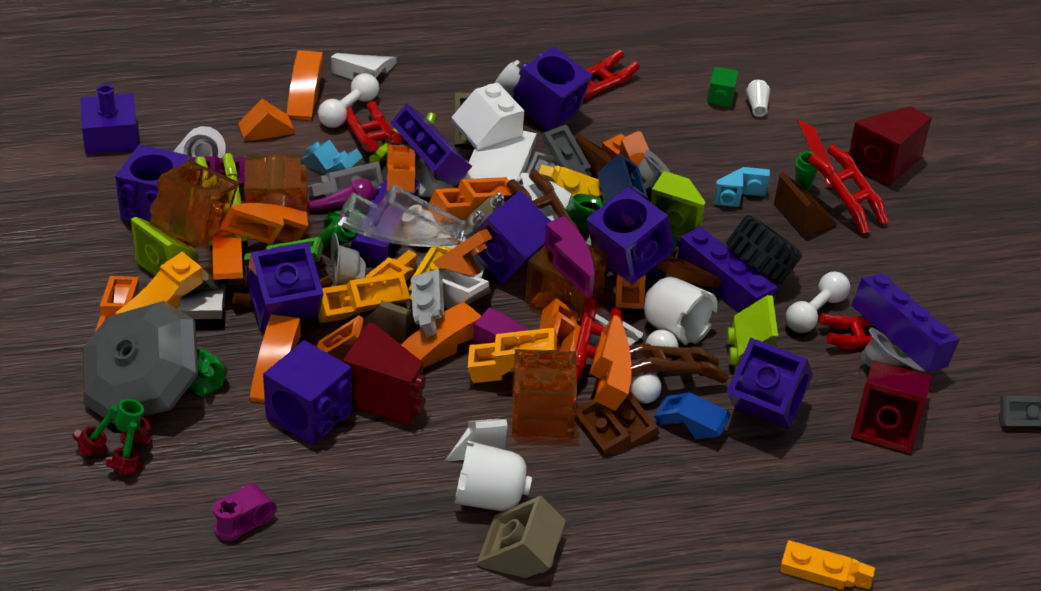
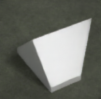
M444 268L439 270L443 278L444 305L447 309L462 302L469 305L491 293L489 281Z
M497 418L468 421V428L444 462L464 460L467 441L506 450L507 419Z

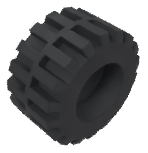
M745 215L726 241L728 248L735 255L775 283L782 284L802 258L800 251L794 245L753 216Z

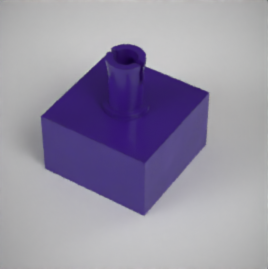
M103 84L97 87L98 96L80 97L85 154L136 149L138 146V134L133 93L114 95V87L109 84Z

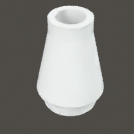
M763 80L751 81L746 88V95L753 114L757 117L765 116L768 112L770 87Z

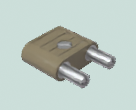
M498 192L490 196L469 216L463 227V232L467 237H471L483 221L504 204V195L501 196L502 193Z

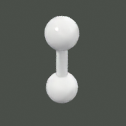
M368 73L359 74L353 79L351 93L340 101L337 99L324 101L318 110V117L322 124L330 128L339 127L347 118V107L357 100L362 102L373 100L379 92L377 79Z
M836 271L826 273L819 281V294L812 301H798L787 309L786 323L791 330L797 333L811 331L818 322L817 311L826 302L839 303L847 298L850 293V282L844 274Z
M656 330L646 340L647 344L654 346L678 347L677 338L667 330ZM657 373L639 374L631 377L629 391L638 403L648 404L659 397L662 386L659 377L656 375Z

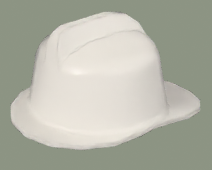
M201 126L189 132L174 152L190 155V157L217 156L222 158L225 154L226 144L223 136L217 130Z

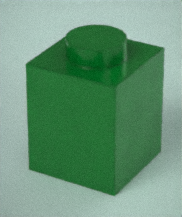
M714 67L709 85L708 104L732 107L739 71Z

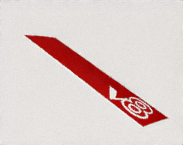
M797 119L812 153H815L831 164L816 129ZM824 178L827 187H832L827 178Z

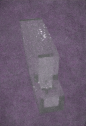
M393 184L378 205L352 193L342 207L338 225L355 233L389 243L439 247L459 245L463 241L466 222Z

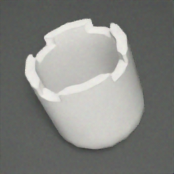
M674 277L663 278L656 282L647 291L644 304V314L648 322L658 330L670 331L675 335L677 341L684 345L690 342L697 344L707 335L712 327V324L709 323L712 311L717 312L718 309L717 299L714 294Z
M467 441L455 504L506 511L517 506L522 495H529L532 477L526 476L527 466L519 454Z

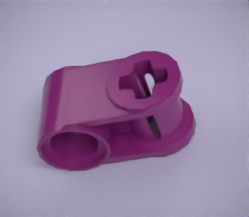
M247 484L240 490L214 503L213 514L217 518V522L214 525V534L217 538L224 541L238 539L241 535L269 522L275 515L277 506L257 485Z

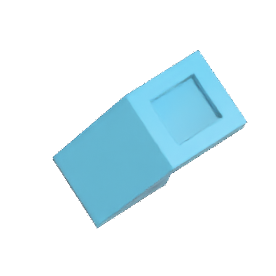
M330 140L321 145L317 141L305 150L307 155L300 162L302 165L326 175V173L351 168L363 156L358 149L348 154L345 150L339 153Z
M742 167L717 180L713 205L740 207L742 194L766 197L770 169Z

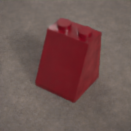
M909 106L858 120L854 125L848 154L853 158L855 165L860 171L891 186L922 158L932 117Z
M368 322L343 359V362L351 366L353 407L410 425L416 415H421L426 400L422 397V391L426 383V376H423V362L377 325Z
M873 360L851 437L911 454L932 376Z

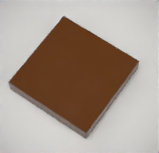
M670 256L655 266V268L674 278L692 284L719 289L722 281L719 277L686 260Z

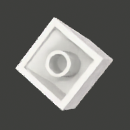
M498 82L475 89L451 117V122L476 150L523 136L524 110Z

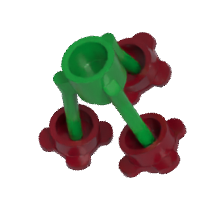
M127 398L121 400L118 406L111 405L108 414L98 427L87 426L83 431L75 430L72 436L78 442V448L83 455L91 456L95 453L104 455L107 452V447L104 445L107 438L103 431L114 419L116 427L123 432L120 436V441L124 444V448L115 449L113 458L106 460V466L114 468V471L118 474L130 475L134 474L137 468L143 467V461L139 459V453L131 449L132 444L149 445L152 437L149 435L152 424L149 420L142 417L144 412L143 405L137 400Z

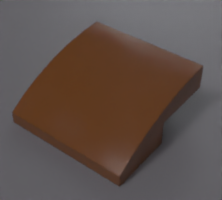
M630 391L616 411L594 401V399L573 410L575 416L604 454L623 451L659 435L657 425Z

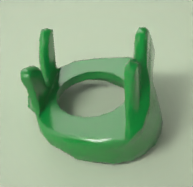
M576 194L571 197L570 202L566 206V211L572 221L576 223L585 237L589 235L586 219L596 211L595 207H598V210L603 207L604 201L601 198L587 194ZM582 204H589L587 207L581 206Z
M197 349L198 376L188 389L192 388L198 396L204 397L222 387L228 371L226 365L209 351Z

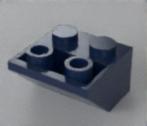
M621 153L597 173L600 182L599 188L605 200L604 205L628 186L648 200L638 165Z

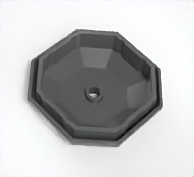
M165 301L107 317L83 348V404L103 418L108 414L111 405L118 406L121 400L127 398L137 400L143 405L144 412L142 417L172 410L198 376L195 320ZM112 419L110 423L115 425L116 423L114 422V419Z

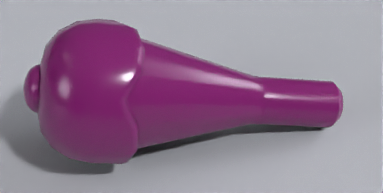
M356 179L352 181L351 185L328 197L309 201L308 208L310 212L326 208L358 207L360 209H367L370 206L371 200H376L377 188L367 179Z

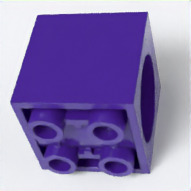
M552 47L547 52H541L531 63L527 62L522 66L519 71V81L513 89V99L524 110L526 116L544 130L550 131L560 126L580 110L593 75L556 47Z
M139 144L115 176L120 218L130 222L132 218L138 217L160 225L165 230L172 231L171 210L193 194L190 155Z
M629 186L621 193L616 194L608 203L599 210L594 211L586 219L594 256L631 285L673 253L668 215Z
M520 190L490 214L475 231L474 234L488 229L493 239L485 243L488 248L475 257L504 285L530 263L545 247L546 223L551 222V220Z
M309 242L251 252L246 280L260 330L266 329L271 314L300 318V322L317 319L323 298V290Z
M750 337L726 393L734 408L790 429L813 377V373L807 358Z
M305 340L263 373L266 418L311 445L321 437L326 436L332 427L340 420L347 418L352 411L351 366Z

